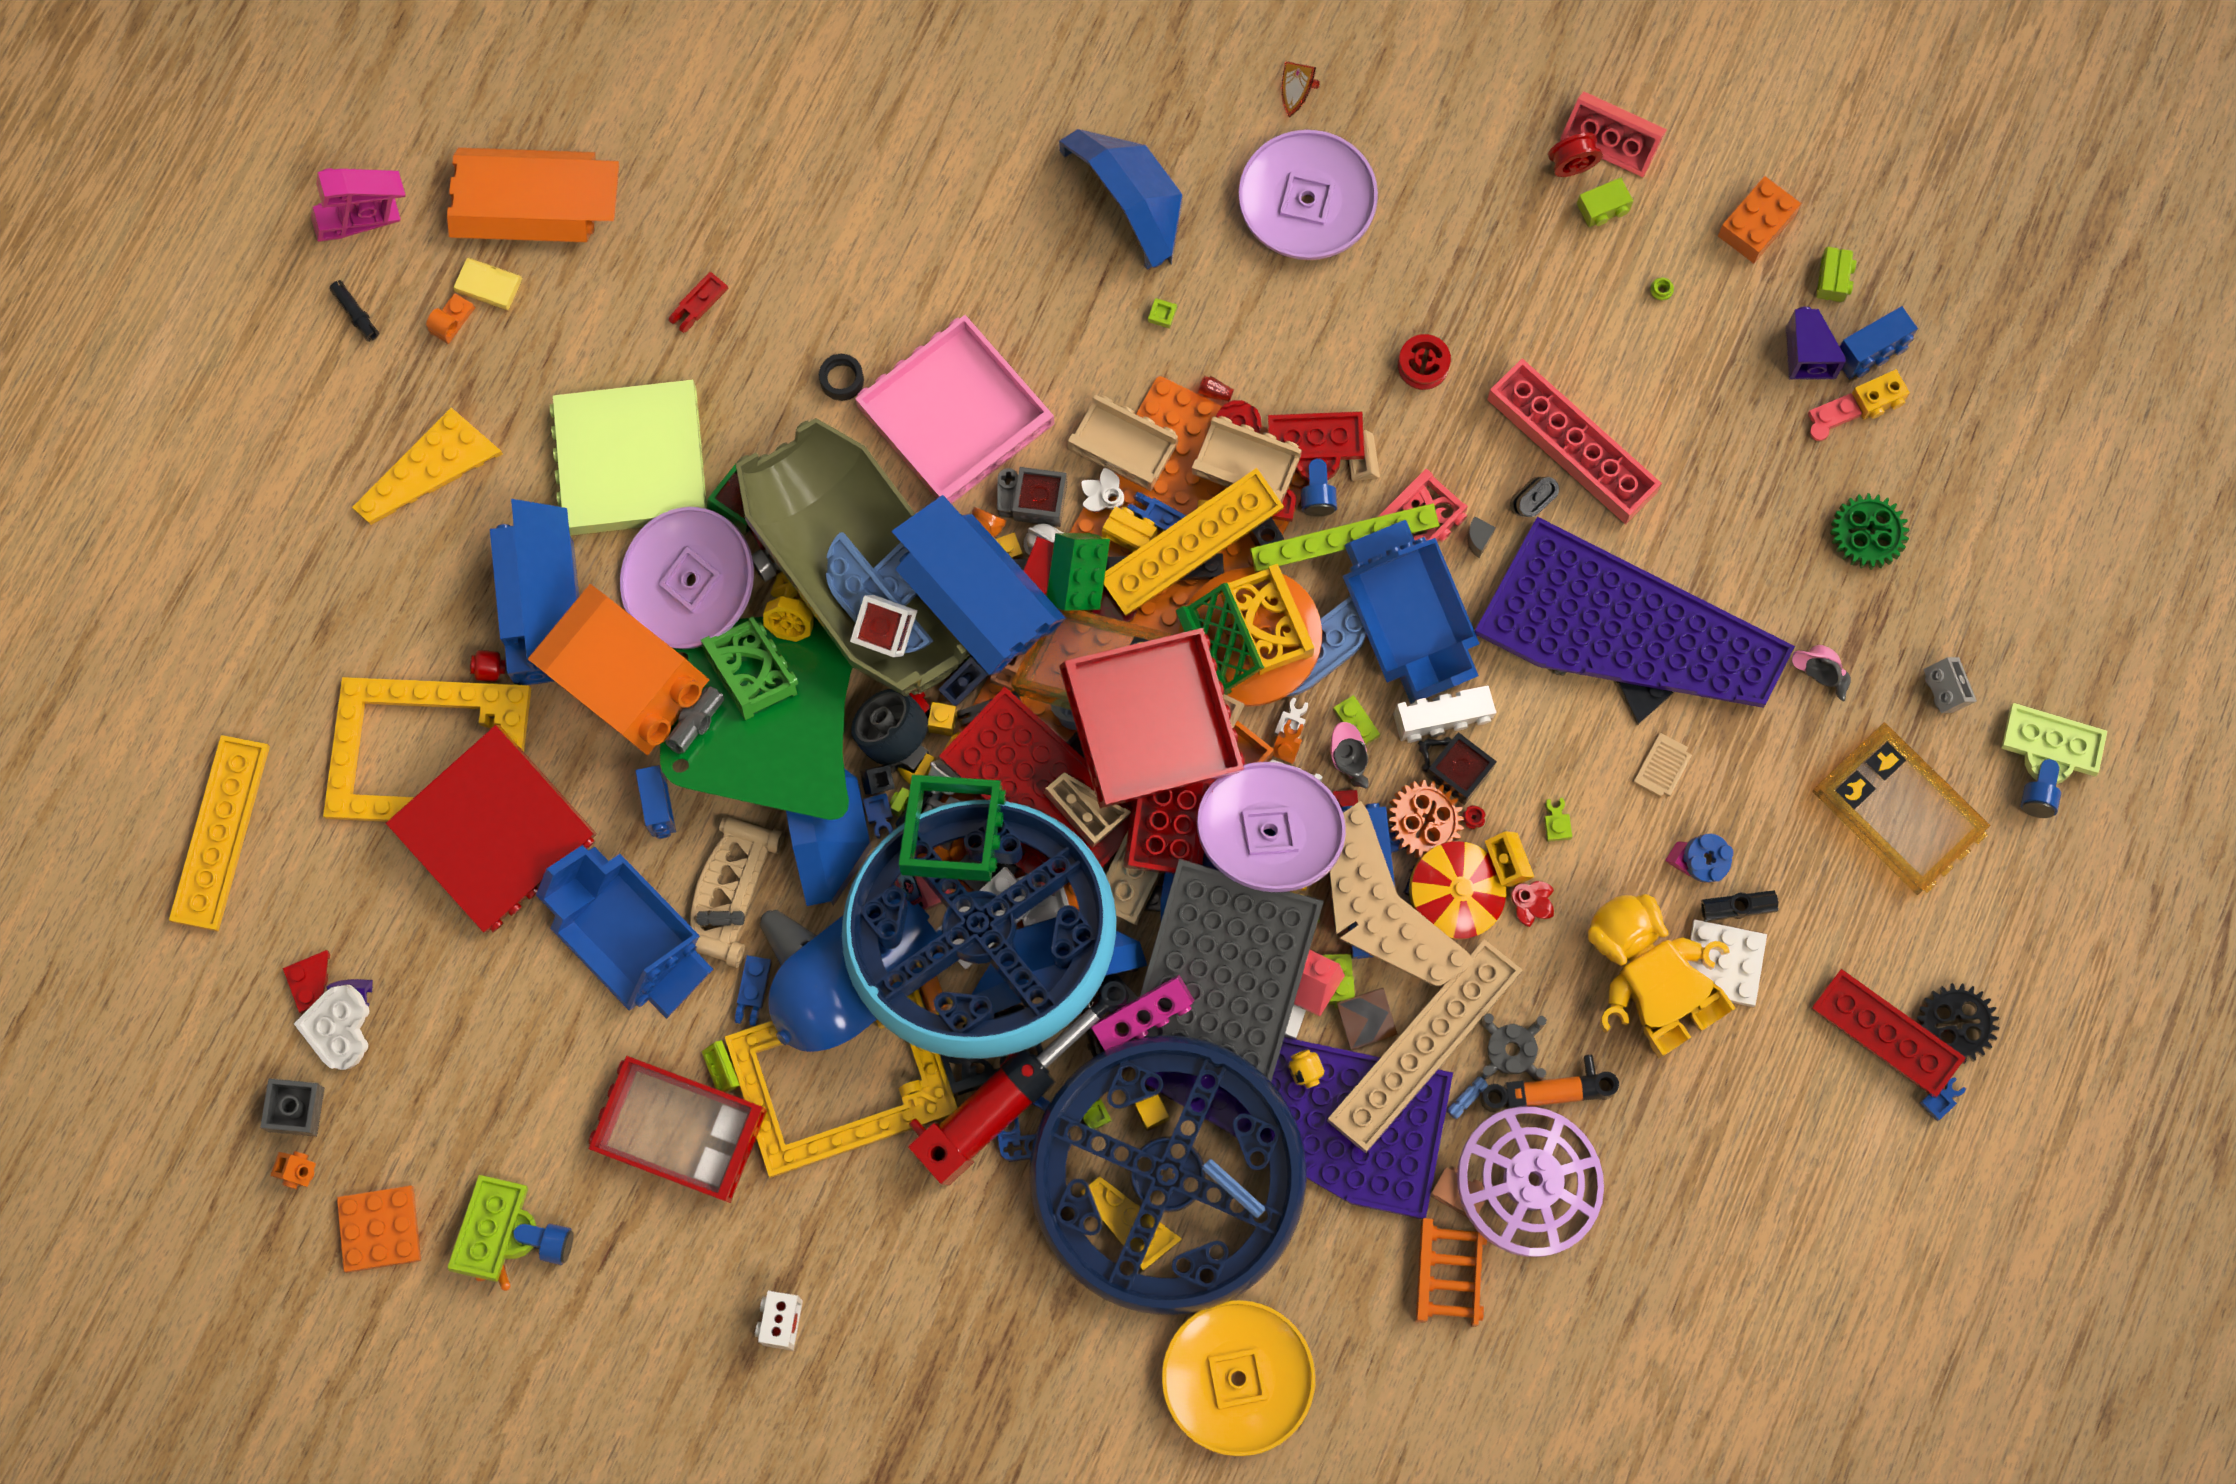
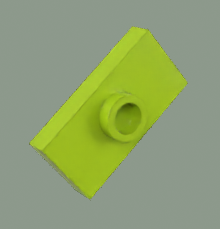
M722 1040L714 1042L701 1051L717 1090L729 1093L740 1086Z

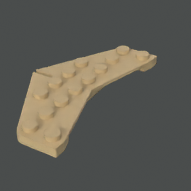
M1360 801L1343 813L1346 826L1344 846L1338 861L1329 871L1336 935L1354 922L1358 926L1339 939L1433 986L1445 984L1475 963L1465 949L1397 895L1371 818L1363 803Z

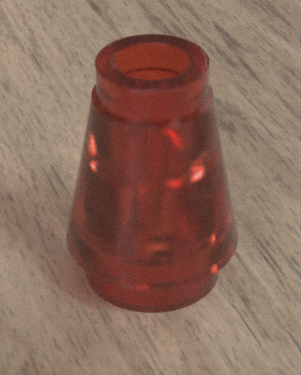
M1211 375L1210 377L1203 376L1198 389V393L1202 394L1204 398L1230 402L1234 391L1233 388H1230Z

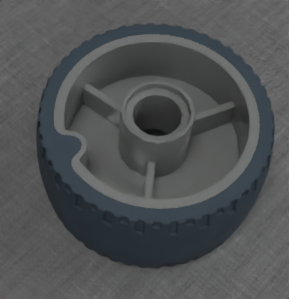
M887 689L876 693L862 704L853 718L851 734L859 748L869 758L879 764L892 765L908 758L918 749L926 736L928 719L923 709L910 695L903 696L892 689Z

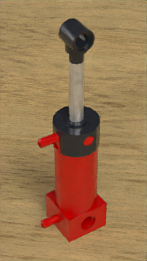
M1116 981L1105 984L1102 992L1097 996L1099 1000L1038 1056L1031 1054L1027 1049L1008 1054L1009 1058L1000 1065L1001 1068L942 1123H933L927 1130L917 1119H913L909 1123V1126L919 1137L908 1148L940 1184L950 1186L975 1163L972 1159L1056 1083L1047 1067L1108 1011L1112 1013L1127 1003L1129 993L1124 985ZM1114 988L1121 990V997L1117 1001H1111L1109 998V993ZM941 1149H944L945 1157L940 1161L938 1153Z

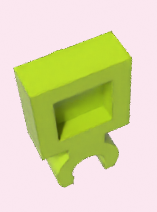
M1547 799L1545 807L1551 814V816L1544 817L1547 842L1571 840L1570 815L1562 814V810L1565 807L1564 799H1559L1558 808L1552 807L1551 800Z

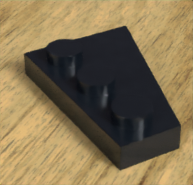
M1616 681L1634 715L1637 725L1674 693L1673 691Z

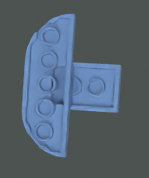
M840 532L831 543L826 557L828 558V573H826L828 586L835 599L855 623L865 595H876L904 606L917 595L895 570L901 563L899 561L900 558L908 552L901 542L874 568L844 532ZM916 619L905 653L921 650L933 642L932 638Z
M1351 596L1320 619L1322 625V646L1318 661L1304 683L1286 697L1301 694L1312 688L1351 658L1362 646L1367 634Z

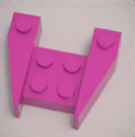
M327 168L317 173L316 185L321 203L313 206L311 213L317 242L341 239L401 221L395 198H402L406 195L399 171Z

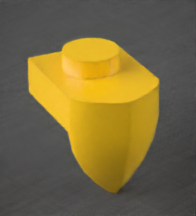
M926 753L915 773L900 767L897 770L911 785L912 775L928 776L932 767L930 763L936 760L935 757Z

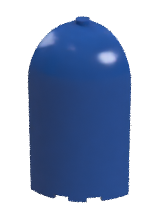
M894 899L890 904H897L900 902V899ZM907 900L908 910L902 940L898 947L887 949L879 943L881 958L887 972L942 935L941 930L936 932L927 921L930 916L918 903L913 906ZM874 913L870 916V918L875 919L879 917L880 914ZM843 915L790 956L779 968L773 979L769 992V1013L778 1032L776 1036L783 1045H789L806 1052L827 1050L851 1040L877 1020L859 997L846 968L842 944ZM888 931L884 934V936L890 937L894 934V932ZM937 953L933 956V958L939 959L944 954ZM917 967L912 973H920L923 968ZM895 982L891 987L898 988L902 985V982Z

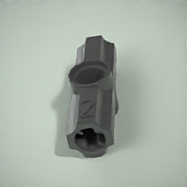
M711 686L705 688L694 705L686 707L681 711L679 723L665 740L666 745L673 752L678 754L684 753L698 734L702 735L708 730L712 715L724 701L723 695Z

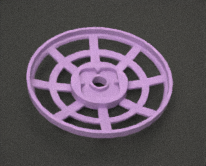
M1516 1107L1496 1113L1482 1122L1471 1133L1459 1158L1457 1185L1461 1204L1467 1217L1486 1240L1509 1253L1525 1257H1544L1559 1253L1580 1241L1591 1229L1598 1217L1604 1193L1603 1172L1600 1160L1585 1134L1574 1123L1555 1112L1538 1107ZM1532 1113L1548 1116L1555 1120L1551 1131L1537 1127L1521 1128L1515 1115ZM1501 1119H1506L1511 1132L1498 1139L1490 1150L1476 1144L1479 1137L1490 1126ZM1563 1125L1569 1127L1581 1139L1591 1157L1579 1160L1573 1148L1560 1137ZM1525 1135L1546 1137L1547 1141L1543 1150L1530 1149ZM1515 1138L1520 1153L1511 1159L1498 1154L1499 1150L1507 1142ZM1556 1144H1559L1567 1152L1572 1160L1571 1163L1560 1165L1556 1158L1552 1156ZM1471 1153L1486 1159L1483 1167L1484 1190L1472 1194L1469 1193L1467 1178ZM1495 1163L1505 1168L1504 1183L1492 1187L1491 1171L1492 1165ZM1595 1167L1598 1183L1594 1208L1582 1200L1585 1188L1583 1170ZM1576 1172V1196L1564 1189V1175ZM1530 1173L1538 1175L1540 1179L1538 1186L1530 1184L1528 1180ZM1507 1193L1511 1200L1517 1204L1512 1215L1501 1206L1496 1196ZM1560 1198L1570 1204L1571 1207L1563 1216L1554 1221L1550 1205ZM1488 1199L1494 1211L1508 1223L1501 1237L1484 1223L1473 1204ZM1526 1210H1541L1544 1224H1530L1521 1220ZM1577 1210L1589 1217L1586 1224L1577 1234L1567 1241L1559 1242L1556 1228L1569 1221ZM1517 1228L1528 1232L1547 1231L1550 1247L1529 1248L1516 1245L1510 1241Z

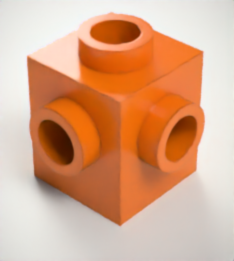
M294 1151L293 1155L279 1152L270 1176L283 1180L282 1185L297 1189L298 1185L308 1187L309 1182L314 1177L316 1163L307 1160L308 1155Z

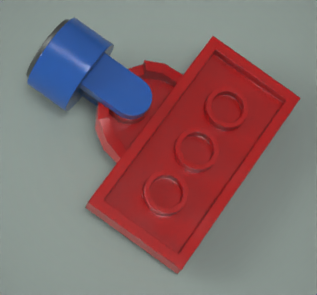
M1362 411L1268 415L1269 434L1274 435L1276 440L1284 443L1285 441H1291L1302 450L1296 471L1301 478L1310 483L1309 486L1301 489L1302 512L1315 517L1333 514L1337 510L1336 488L1328 485L1327 481L1335 476L1339 470L1341 460L1364 459L1365 457Z

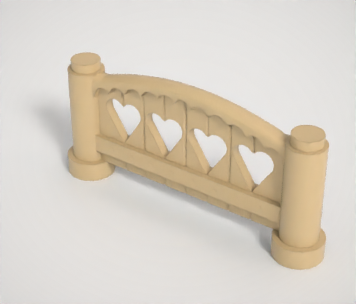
M728 817L723 818L720 823L719 831L723 832L724 835L712 851L700 874L692 901L690 926L700 935L696 943L697 948L695 951L697 953L726 961L727 965L738 968L745 951V945L736 942L742 925L731 923V925H724L705 931L702 929V925H699L696 921L697 912L730 911L732 913L733 911H742L746 915L767 853L769 851L778 854L781 851L785 840V831L777 828L770 830ZM732 844H738L748 855V858L734 862L726 860L727 855L731 853L730 846ZM725 866L731 867L740 878L739 881L725 885L718 883L719 877L722 876V868ZM716 889H722L732 901L730 904L716 908L710 906V901L714 899L713 893Z

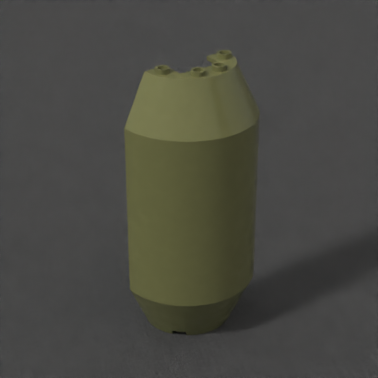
M815 418L810 422H802L796 429L795 440L788 444L783 443L779 445L773 453L769 455L764 454L760 457L757 453H754L750 456L745 455L737 461L736 469L746 523L852 668L899 694L908 696L909 693L916 695L935 686L959 669L964 659L972 656L918 595L906 606L918 610L915 619L932 638L933 642L930 645L915 652L904 653V656L891 657L850 642L856 623L835 599L826 579V573H828V558L826 557L831 543L840 532H844L874 568L900 543L899 539L891 531L915 515L914 511L864 445Z

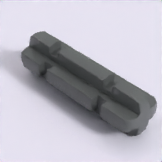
M699 911L697 912L696 921L699 925H709V923L711 925H731V923L743 925L745 914L742 911H733L732 913L730 911H710V913Z

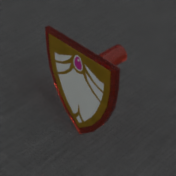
M1285 61L1282 76V98L1288 117L1294 115L1305 103L1311 88H1319L1320 81L1314 79L1316 67Z

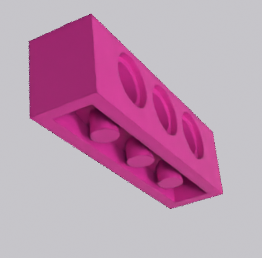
M1177 975L1098 1020L1091 1028L1104 1050H1107L1132 1038H1143L1148 1034L1147 1030L1155 1025L1157 1029L1170 1022L1169 1017L1176 1013L1178 1016L1187 1013L1192 1009L1190 1005L1193 1004L1194 998L1181 976ZM1161 998L1170 999L1172 1007L1170 1009H1163L1159 1004V1000ZM1138 1011H1148L1151 1019L1146 1022L1141 1021L1138 1018ZM1119 1022L1126 1023L1129 1026V1032L1126 1034L1118 1032L1116 1024Z

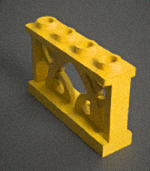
M1278 564L1269 566L1266 570L1236 581L1227 582L1263 663L1264 669L1258 672L1259 675L1304 658L1305 660L1313 657L1315 647ZM1267 580L1270 581L1260 591L1253 586ZM1246 589L1251 591L1255 597L1252 599L1251 596L1243 594L1242 596L1246 599V602L1239 603L1236 599V593L1239 590ZM1222 592L1221 598L1223 603H1225L1226 598L1224 593ZM1267 597L1270 602L1272 598H1276L1278 604L1272 606L1265 599ZM1260 605L1268 611L1284 613L1285 616L1276 625L1275 635L1264 632L1253 625L1255 614ZM1241 611H1247L1245 619ZM1230 614L1231 622L1234 624L1235 618L1233 614ZM1288 626L1291 631L1289 633L1283 631L1284 637L1281 636V627ZM1239 635L1241 645L1243 646L1244 639L1242 635ZM1253 637L1259 640L1256 644ZM1273 645L1277 646L1278 652L1273 659H1264L1260 655L1261 648H1267L1268 654H1270ZM1283 647H1299L1298 650L1282 655ZM1248 656V660L1252 668L1253 666H1255V664L1252 660V657Z

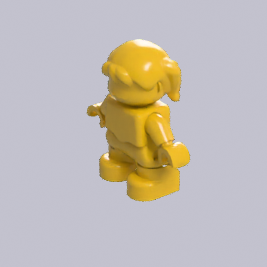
M1648 894L1638 895L1637 897L1632 895L1618 896L1602 905L1596 911L1588 929V941L1601 954L1606 955L1611 962L1617 963L1620 966L1625 965L1628 960L1630 962L1610 983L1608 1004L1611 1005V1008H1608L1601 1015L1600 1027L1605 1033L1611 1028L1608 1023L1609 1015L1619 1016L1621 1024L1628 1025L1629 1017L1623 1008H1627L1629 999L1632 997L1636 1004L1640 1022L1644 1027V1034L1650 1041L1649 1044L1657 1057L1661 1058L1691 1038L1678 1019L1690 1013L1692 1021L1701 1032L1735 1009V1006L1723 989L1687 962H1698L1701 959L1702 964L1707 969L1712 970L1714 969L1715 962L1710 960L1709 951L1717 950L1721 955H1727L1730 951L1728 946L1720 941H1713L1707 946L1701 947V943L1683 937L1672 941L1664 940L1654 946L1653 944L1658 940L1659 936H1668V930L1663 923V916L1656 899Z

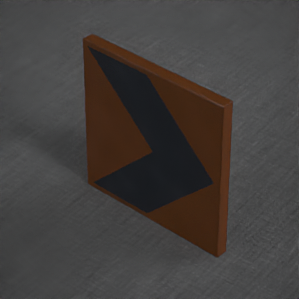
M1384 988L1337 1002L1351 1050L1398 1035Z

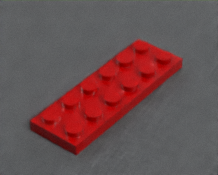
M1843 969L1838 972L1812 1007V1010L1934 1098L1939 1095L1966 1059L1965 1056Z

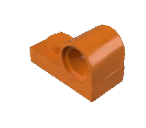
M454 293L442 310L436 308L430 313L426 322L429 333L449 345L475 309L474 304Z

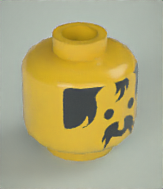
M1307 1049L1291 1056L1292 1060L1289 1062L1288 1067L1295 1084H1305L1306 1088L1318 1085L1320 1083L1319 1078L1324 1075V1068L1318 1054Z

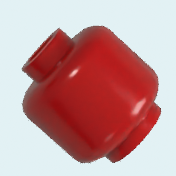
M478 650L475 655H471L470 674H474V678L477 681L496 682L500 674H505V660H501V655L498 651Z

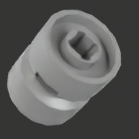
M759 549L751 554L753 565L764 582L776 576L777 570L781 571L776 563H772L769 558L771 556L767 550Z

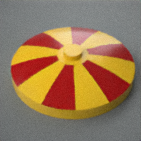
M1452 841L1430 849L1418 860L1410 877L1409 896L1411 905L1415 910L1451 939L1461 940L1478 936L1494 925L1505 905L1506 886H1501L1492 859L1487 851L1472 843Z

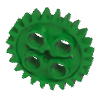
M1867 493L1864 500L1860 494L1857 495L1855 501L1849 498L1847 505L1841 504L1840 511H1836L1834 514L1836 519H1833L1831 525L1836 528H1833L1830 534L1837 536L1833 539L1832 544L1840 545L1836 552L1844 551L1845 554L1842 559L1851 557V565L1858 561L1860 562L1859 566L1861 569L1865 563L1868 564L1870 570L1873 569L1875 563L1880 569L1884 566V561L1890 565L1893 562V558H1899L1901 555L1899 552L1905 550L1906 546L1904 544L1909 540L1905 535L1910 529L1903 527L1908 520L1900 519L1903 510L1896 512L1897 504L1889 506V498L1882 502L1880 501L1879 494H1877L1875 499L1871 498L1870 493ZM1852 517L1860 518L1862 524L1855 523ZM1876 517L1884 518L1886 523H1879ZM1853 539L1861 540L1864 546H1857ZM1877 539L1885 540L1887 546H1881Z

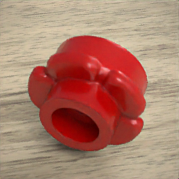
M1469 806L1462 813V817H1464L1462 821L1470 829L1480 828L1485 823V811L1478 806Z

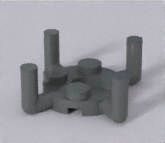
M1490 1013L1486 1014L1481 1024L1492 1035L1487 1048L1490 1064L1483 1068L1481 1077L1485 1080L1489 1079L1497 1070L1505 1074H1521L1526 1071L1535 1081L1542 1080L1546 1075L1545 1069H1537L1533 1065L1538 1052L1534 1036L1544 1027L1547 1022L1546 1018L1539 1016L1528 1029L1517 1024L1498 1028L1493 1023V1015ZM1510 1043L1516 1044L1519 1048L1518 1055H1508L1505 1050L1506 1045Z

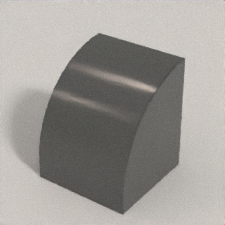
M1474 517L1468 531L1467 542L1472 553L1480 558L1491 540L1496 527Z

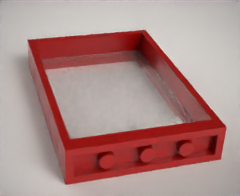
M626 1055L625 1060H622L618 1066L617 1074L619 1075L615 1084L613 1083L608 1090L607 1097H609L606 1107H602L598 1115V1121H600L598 1127L592 1131L589 1137V1150L731 1203L767 1109Z

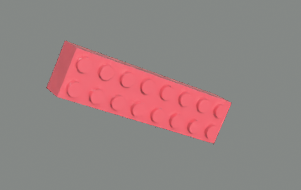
M1523 358L1490 389L1487 400L1625 525L1658 493L1662 483Z

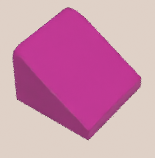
M1678 841L1666 858V862L1690 876L1687 871L1689 869L1687 862H1684L1683 857L1688 843Z

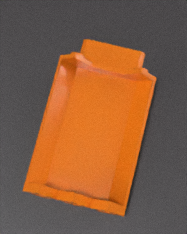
M458 147L453 155L452 164L454 165L455 173L454 177H451L449 191L452 203L447 211L450 238L588 242L590 235L594 234V221H614L619 161L596 160L595 152Z

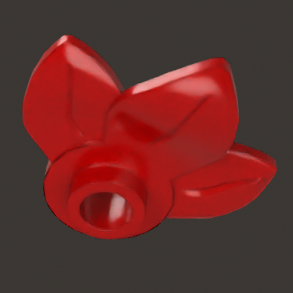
M1535 881L1530 885L1518 884L1512 889L1511 900L1517 906L1516 916L1522 924L1530 927L1535 917L1548 919L1554 916L1553 905L1548 899L1554 891L1551 885L1543 881ZM1522 891L1527 894L1526 900H1523L1521 897Z

